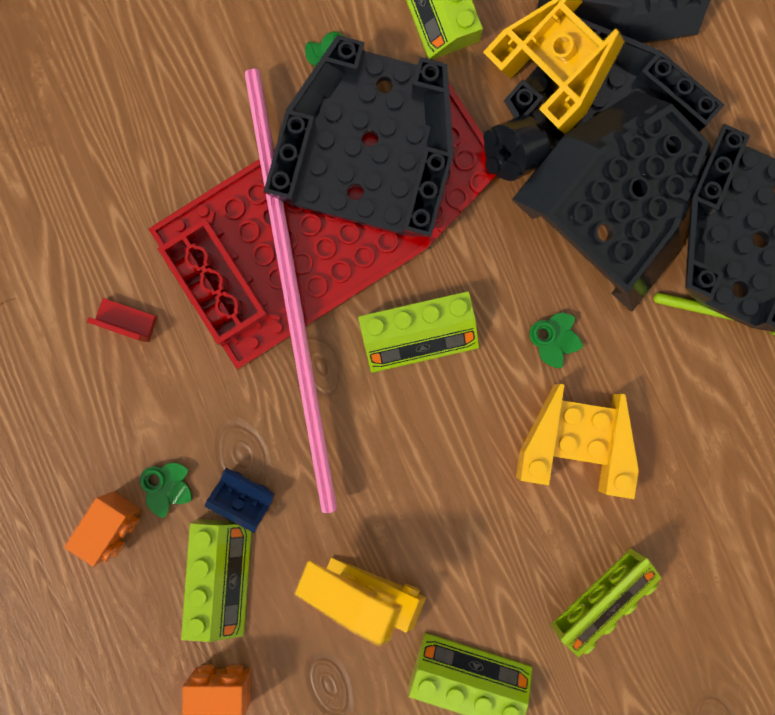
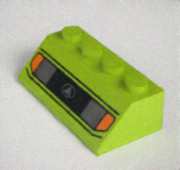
M406 0L428 59L432 60L480 42L483 28L472 0Z
M469 291L358 316L371 373L479 348L476 320Z
M196 519L190 523L181 640L212 642L244 636L251 531L232 521Z
M630 548L557 617L550 626L559 639L577 657H580L582 654H588L594 649L596 641L603 634L607 635L615 629L617 621L624 614L628 615L636 609L637 602L644 595H650L656 590L658 582L662 578L647 558Z
M425 632L408 685L409 697L463 715H525L529 705L532 666Z

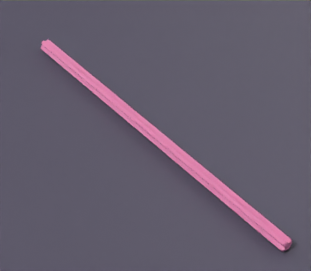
M254 68L245 71V79L265 187L274 155V148L261 74L258 69ZM266 194L321 510L323 513H331L337 510L284 204L283 201Z

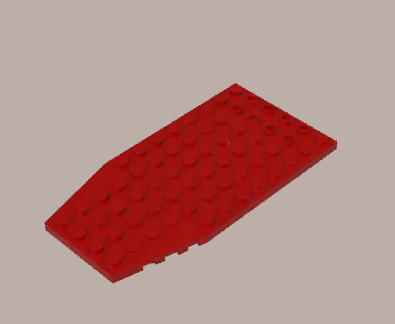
M450 83L449 96L453 157L431 237L402 236L297 208L283 202L305 327L425 252L497 176L487 171L483 134ZM368 133L362 138V142L366 146H374L377 144L378 138L375 134ZM260 159L148 228L159 246L157 250L215 342L223 347L237 370L291 337L266 193L263 192L264 181ZM354 186L348 190L347 195L352 200H359L362 198L364 191L360 187Z

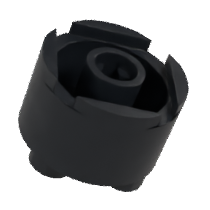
M520 115L485 131L483 135L484 151L487 159L485 166L490 174H496L506 181H515L534 172L550 153L548 136L545 131H540L536 125L539 122L535 118L528 115Z

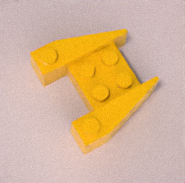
M552 0L504 29L483 52L510 79L531 58L559 86V89L539 110L564 134L568 133L587 114L624 44L623 38L616 29L603 42L573 13L580 6L582 0Z
M554 384L520 449L516 478L520 481L549 485L553 456L602 464L598 487L599 492L611 496L635 499L639 470L626 395L613 394L611 408L562 401L564 384Z
M331 557L327 569L312 561H308L295 592V595L346 628L378 645L390 640L394 627L406 633L413 630L427 598L420 595V590L412 585H399Z

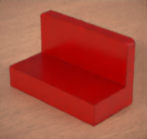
M102 298L96 318L88 317L87 323L149 343L158 317Z

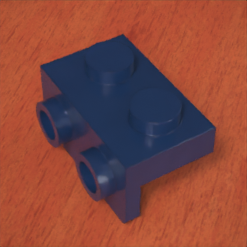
M225 468L220 481L206 500L204 507L255 533L270 508L275 493L266 486L245 478L241 473Z

